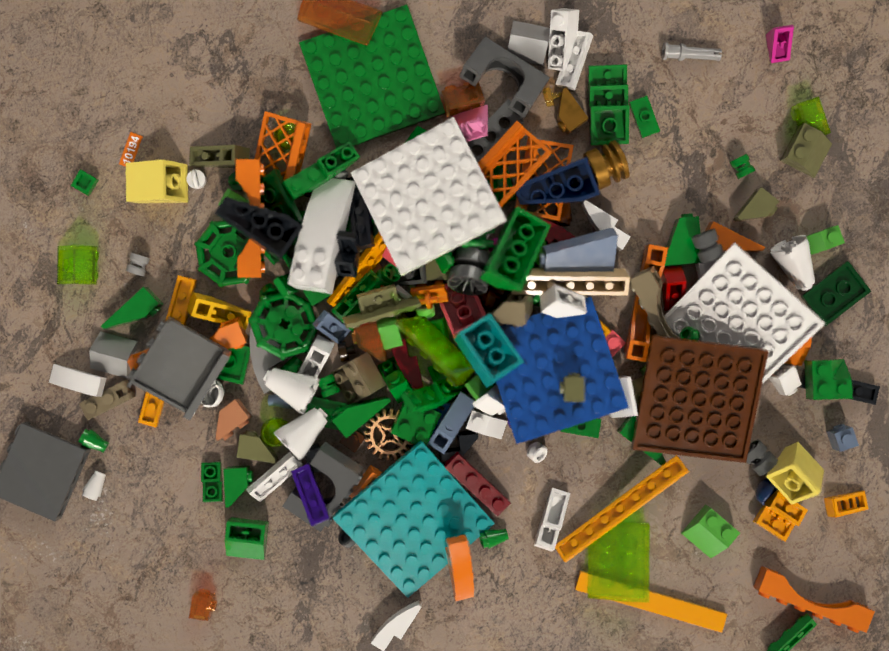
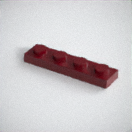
M458 452L444 464V467L497 517L511 504L509 499Z

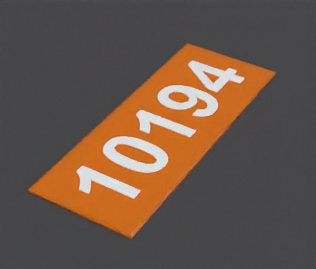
M130 132L119 162L120 165L126 167V163L134 162L143 136Z

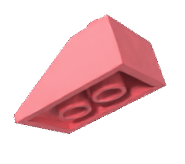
M445 283L449 301L439 303L451 334L455 338L460 331L485 317L486 313L478 296L458 293Z

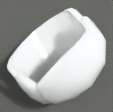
M215 380L201 402L204 407H216L223 400L225 392L218 380Z

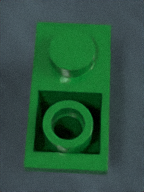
M393 356L377 366L389 391L399 404L403 401L401 395L405 391L413 389Z

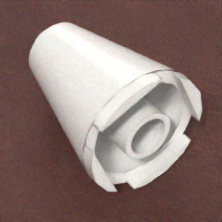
M806 235L792 237L793 241L786 242V240L779 242L770 249V253L796 289L805 291L813 287L812 284L815 283L809 240Z
M273 368L272 371L268 370L263 379L266 381V387L301 414L306 412V405L311 403L320 379L277 368Z
M313 408L277 429L274 435L300 461L328 422L326 420L328 415L321 408L318 410Z

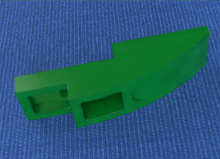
M350 141L317 159L313 165L283 181V185L294 200L306 192L310 193L352 165L360 156Z
M456 376L434 381L427 387L405 391L401 398L410 412L417 411L418 413H423L455 400L461 391L465 394L468 391L463 381Z

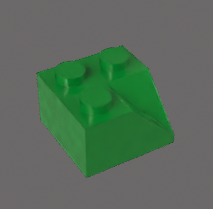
M844 359L804 360L806 399H853L852 378Z

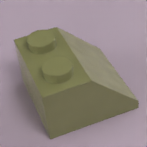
M804 123L795 130L780 161L815 178L832 143L823 132Z

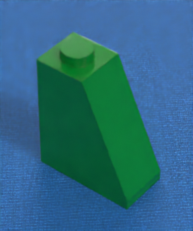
M693 213L681 214V218L675 220L666 246L668 252L665 266L700 263L697 255L699 249L695 248L691 240L693 236L700 234L699 216L693 217Z

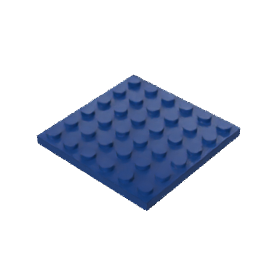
M592 297L585 298L587 313L583 315L556 318L545 313H538L530 316L526 325L515 327L512 324H505L500 326L524 361L496 382L516 444L629 408ZM569 373H579L580 377H584V402H563V394H560V382H563V378L568 377Z

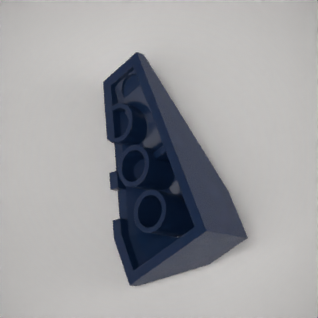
M585 157L526 181L516 192L520 205L582 202L600 195V191L590 161Z

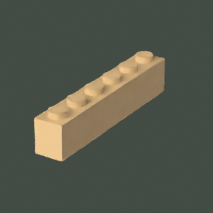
M532 268L522 291H510L511 294L541 295L555 284L580 295H628L630 277L625 269L615 268L614 271L545 272L543 268Z

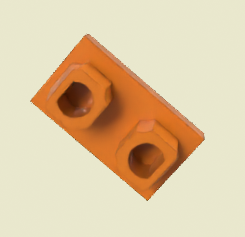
M443 280L435 281L434 285L427 286L425 283L416 284V287L410 289L411 295L413 297L417 296L421 305H426L427 309H432L434 303L449 301Z

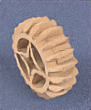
M390 408V414H387L386 409H383L382 416L379 412L376 413L377 419L374 417L370 418L373 424L366 423L365 425L367 428H370V430L364 431L365 435H370V437L364 439L365 442L371 441L367 448L371 449L374 446L375 449L372 454L375 455L377 451L381 452L379 455L380 459H382L383 454H387L386 460H390V455L393 454L394 460H397V453L402 457L404 455L403 449L407 452L410 450L407 444L414 445L407 440L403 442L400 437L394 434L395 438L391 439L390 437V439L387 438L384 441L387 435L385 431H390L392 426L388 427L380 421L384 419L395 420L400 410L395 415L393 414V408ZM375 427L379 428L383 435L379 443L375 440ZM388 442H393L400 446L396 449L383 448Z

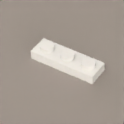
M577 31L566 71L559 72L555 84L558 87H566L571 90L576 89L593 39L591 33Z
M291 452L287 453L247 488L248 493L261 502L292 475L291 471L302 467V461H299Z

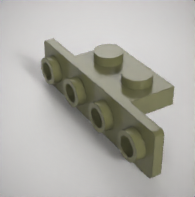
M392 284L357 294L360 312L345 316L342 319L346 328H357L367 322L374 323L384 317H394L401 312L414 311L416 308L421 307V302L417 296L399 301L396 287Z

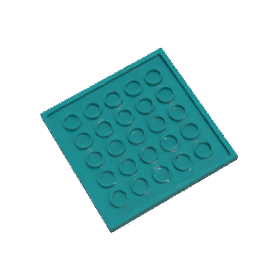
M422 440L332 516L333 520L407 598L448 564L445 550L447 547L446 539L465 535L468 544L471 545L480 537L479 533H483L484 530H488L495 524Z

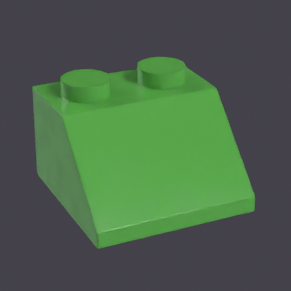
M705 504L681 534L708 557L712 558L727 549L740 532Z

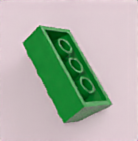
M517 206L509 214L481 273L480 279L496 288L522 291L551 225Z

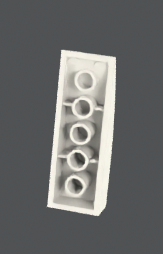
M332 178L313 190L303 218V228L298 236L288 284L292 287L333 294L337 274L334 260L339 252L336 235L338 231H346L356 184L355 181Z

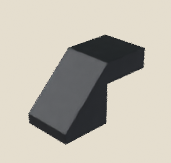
M338 231L336 237L339 252L334 260L337 275L356 278L360 255L358 234L355 232Z
M471 430L458 432V447L448 448L444 454L439 451L441 460H449L456 452L464 456L478 439V433Z

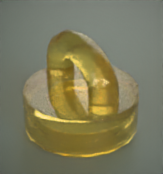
M550 87L544 88L543 95L546 106H555L554 99L561 97L562 93H552Z

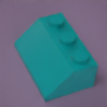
M491 313L460 331L454 338L486 388L524 362Z

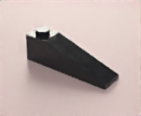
M228 197L223 199L214 212L215 215L280 261L303 228L301 224L286 214L270 211L269 209L253 206Z

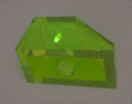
M819 96L797 103L791 107V117L793 121H796L797 126L806 123L823 132L825 136L831 133Z

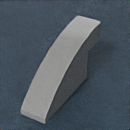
M262 311V313H261V315H260V317H259V318H261V319H265V318H266V316L264 315L263 311ZM259 325L262 336L264 338L265 336H267L264 326ZM250 326L249 344L252 365L258 383L265 394L271 391L265 386L266 381L263 380L268 370L272 371V367L284 360H280L279 357L260 347L258 348ZM269 339L267 341V343L277 348H279L280 346L279 344H277L278 342L274 340L272 341Z

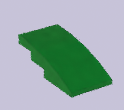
M627 64L588 65L590 145H609L614 140L618 144H629L630 105H628Z

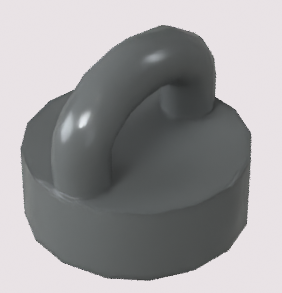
M344 530L340 532L338 541L342 546L350 548L356 544Z

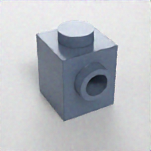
M840 424L834 426L832 430L826 431L833 450L842 452L859 446L853 427Z

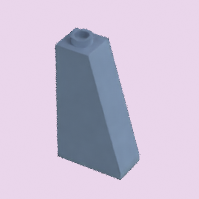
M608 228L543 246L542 253L539 254V264L543 266L545 272L614 271L618 235L614 228Z

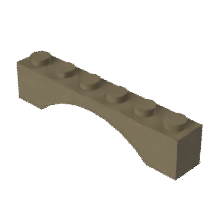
M655 266L634 274L630 278V288L634 293L636 292L639 298V305L643 310L645 309L648 315V322L651 326H654L657 332L656 335L678 338L667 324L662 312L661 289L663 282Z

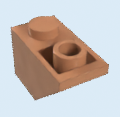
M239 398L219 411L215 437L217 441L222 438L226 441L234 435V429L237 427L242 429L250 423L248 419L252 416Z

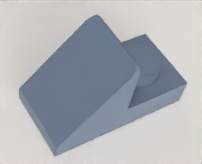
M326 310L312 324L337 344L341 343L351 331L345 327L344 323Z

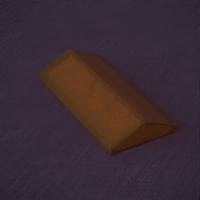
M302 0L297 20L368 46L383 12L353 0Z

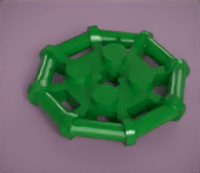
M212 220L198 241L194 243L197 252L198 271L216 282L218 287L223 288V286L241 283L248 284L250 278H237V276L226 278L227 272L237 271V256L244 249L248 238L244 240L237 234V230L224 220L215 222ZM232 227V231L221 234L219 230L220 228ZM214 232L216 234V237L210 245L206 244L207 240ZM232 247V252L234 253L233 256L226 257V252L224 250L226 248L230 249ZM204 249H209L210 261L208 262L205 261ZM261 253V261H265L263 253ZM212 265L221 270L220 276L210 269Z
M280 292L260 296L251 317L248 318V323L251 325L257 343L256 346L279 357L280 360L309 352V347L317 331H319L312 325L316 318L310 302L295 294L283 297ZM282 299V305L273 307L270 303ZM289 300L301 306V308L297 310L294 306L288 305ZM265 308L268 310L265 319H261L259 317ZM304 311L309 324H304L301 313ZM282 320L288 323L287 329L279 326ZM259 325L264 326L267 335L264 338L262 336ZM303 330L309 332L303 342L299 337ZM269 339L272 341L274 340L278 342L277 344H279L280 346L279 348H277L267 343V341ZM295 342L297 347L286 350V344Z

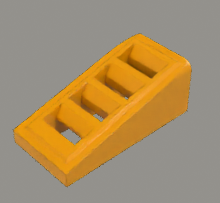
M864 490L824 498L828 517L837 518L869 509ZM855 497H858L859 507H857Z

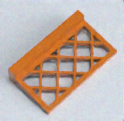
M268 111L264 112L254 158L260 159L261 156L266 154L270 164L264 167L263 176L267 175L265 170L271 166L274 169H278L276 163L282 159L287 165L286 170L281 173L282 177L284 175V181L301 171L312 123ZM269 117L275 118L279 125L273 130L268 125ZM288 123L296 124L294 133L288 135L284 127ZM281 128L286 138L278 142L273 133ZM270 135L275 145L267 149L264 139ZM288 141L291 146L290 152L284 154L280 144ZM277 148L282 157L274 161L269 151Z
M518 121L510 127L478 162L485 179L490 180V188L493 194L494 192H503V198L498 203L500 208L509 201L552 154L549 148ZM527 135L530 138V145L520 146V140ZM542 148L545 151L540 158H533V149ZM520 150H530V159L520 160ZM510 151H516L517 160L507 161V154ZM530 163V169L527 172L520 173V164ZM517 164V173L507 174V165ZM503 165V174L494 175L493 169L496 166ZM517 177V183L514 187H507V178ZM503 178V188H494V179Z
M528 137V139H527V144H526V146H529V145H530V138H529V137ZM538 139L552 151V154L559 162L552 168H549L544 162L543 165L547 171L543 174L554 170L560 165L563 167L565 161H567L566 165L571 163L574 145ZM561 148L569 149L568 156L562 161L555 153ZM533 149V158L537 156L540 158L538 149ZM525 150L524 159H530V150ZM523 163L521 173L527 172L530 169V163ZM516 198L515 208L518 206L539 218L560 221L563 202L559 203V205L554 203L558 208L557 216L549 215L545 210L552 203H547L544 206L538 204L540 209L530 212L527 211L528 204L520 205L518 198Z

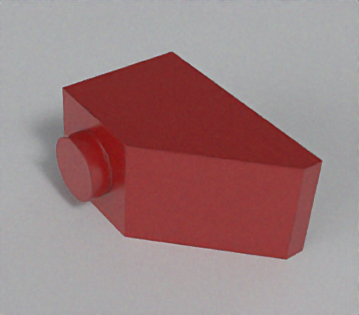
M681 265L664 267L661 280L663 282L662 296L665 311L670 310L685 294L687 281Z

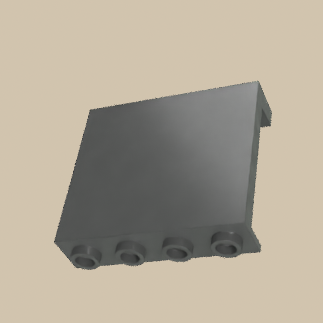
M169 316L166 322L162 320L156 329L159 331L157 337L152 336L148 342L147 347H149L147 353L142 352L137 360V363L140 364L137 370L133 368L127 379L130 381L127 387L130 388L131 384L143 389L185 412L183 417L191 420L230 358L231 351Z
M29 421L21 423L15 430L14 434L16 437L14 441L8 446L7 458L0 465V498L52 521H57L64 514L91 448L80 447L33 427Z

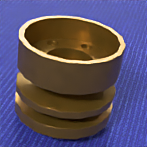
M615 140L609 143V147L606 144L602 145V155L596 148L583 153V158L587 157L590 161L599 190L611 185L610 176L616 183L620 182L621 178L625 180L630 177L626 156Z

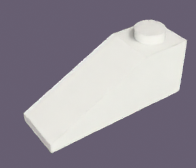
M317 335L298 373L317 378L335 343Z

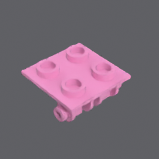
M488 105L453 115L466 142L488 136Z

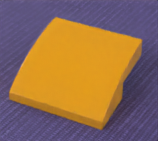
M776 490L759 510L753 522L781 541L786 542L794 526H800L808 510L799 503L791 504L779 490Z

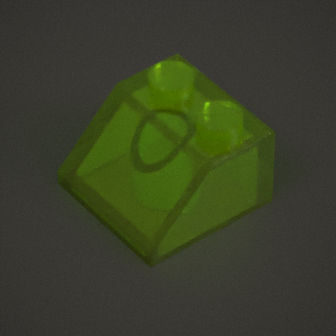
M58 246L57 284L97 285V261L99 259L97 246Z

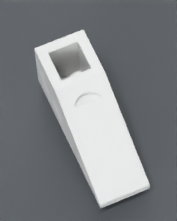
M567 8L551 10L548 69L566 71L578 31L579 10Z

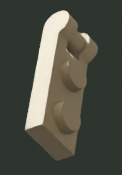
M124 380L103 391L102 397L93 396L79 403L87 421L136 397L134 391L131 392L130 388L127 387L128 380ZM119 390H122V391H123V393H124V396H123V397L120 396V394H119V392H118Z

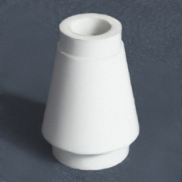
M95 471L82 489V496L97 501L98 497H101L106 475Z

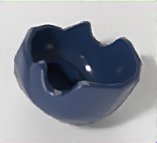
M768 478L763 479L757 485L755 491L756 499L762 505H765L770 496L778 490Z

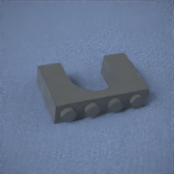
M484 37L466 61L459 75L463 80L476 86L488 71L500 70L506 72L513 77L518 86V91L508 108L524 118L550 79L549 76L487 37Z
M326 442L310 463L329 476L336 489L335 496L323 498L331 519L312 526L320 532L325 526L328 528L331 525L333 513H336L343 507L344 504L341 501L343 498L346 500L353 492L351 487L353 484L358 485L363 477L360 473L364 468ZM295 487L282 507L311 525L297 487Z

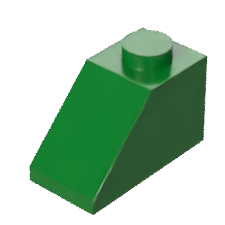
M250 465L229 466L223 469L225 508L233 505L251 485V482H253V470H250Z

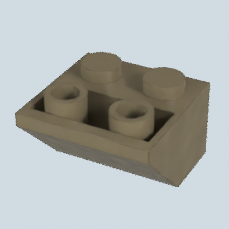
M510 292L494 307L491 314L498 325L512 324L515 327L526 325L533 313V295H515Z
M368 352L331 372L334 374L335 382L341 389L348 404L355 403L386 386Z

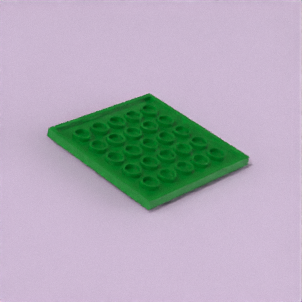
M408 5L299 42L336 148L350 141L352 146H356L445 114Z

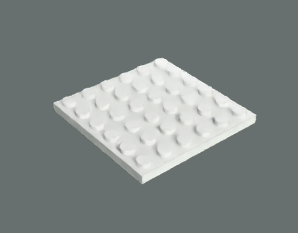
M454 117L351 172L402 276L507 221Z
M736 243L664 315L667 324L678 338L682 329L689 326L699 330L700 338L698 341L767 349L769 353L762 384L825 324L820 317Z

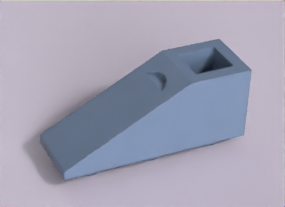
M461 391L428 444L444 454L474 408L472 403L475 399Z

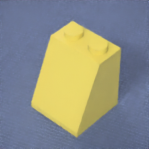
M168 160L126 163V202L188 203V183L186 179L188 164Z
M796 442L784 448L778 457L777 464L767 473L766 477L791 504H795L820 494L824 469L799 442Z

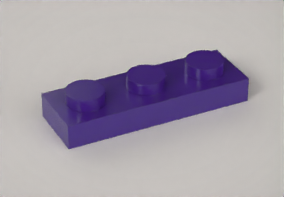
M307 464L291 471L311 526L331 519L311 465Z

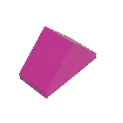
M793 25L775 27L766 34L771 63L790 60L794 31Z

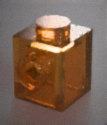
M207 589L196 591L192 596L189 618L208 621L212 617V612H215L217 607L215 594L210 593L211 591Z

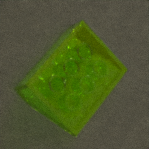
M425 316L399 319L394 322L406 338V341L411 346H415L420 351V355L428 359L433 364V368L446 377L449 384L455 387L463 385L475 371L465 355Z
M622 521L588 546V598L626 602H649L650 523Z

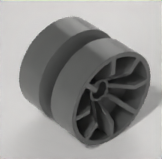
M474 247L456 249L453 254L454 263L449 271L447 280L448 286L452 290L464 295L478 296L485 294L489 283L481 280L480 276L490 254Z

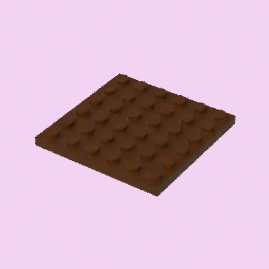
M651 335L637 411L638 416L636 417L631 444L632 450L746 463L769 351L762 348Z

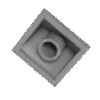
M513 20L507 51L526 63L543 66L549 43L550 28Z
M100 331L89 350L90 368L127 378L130 373L127 360L130 355L135 354L138 341Z

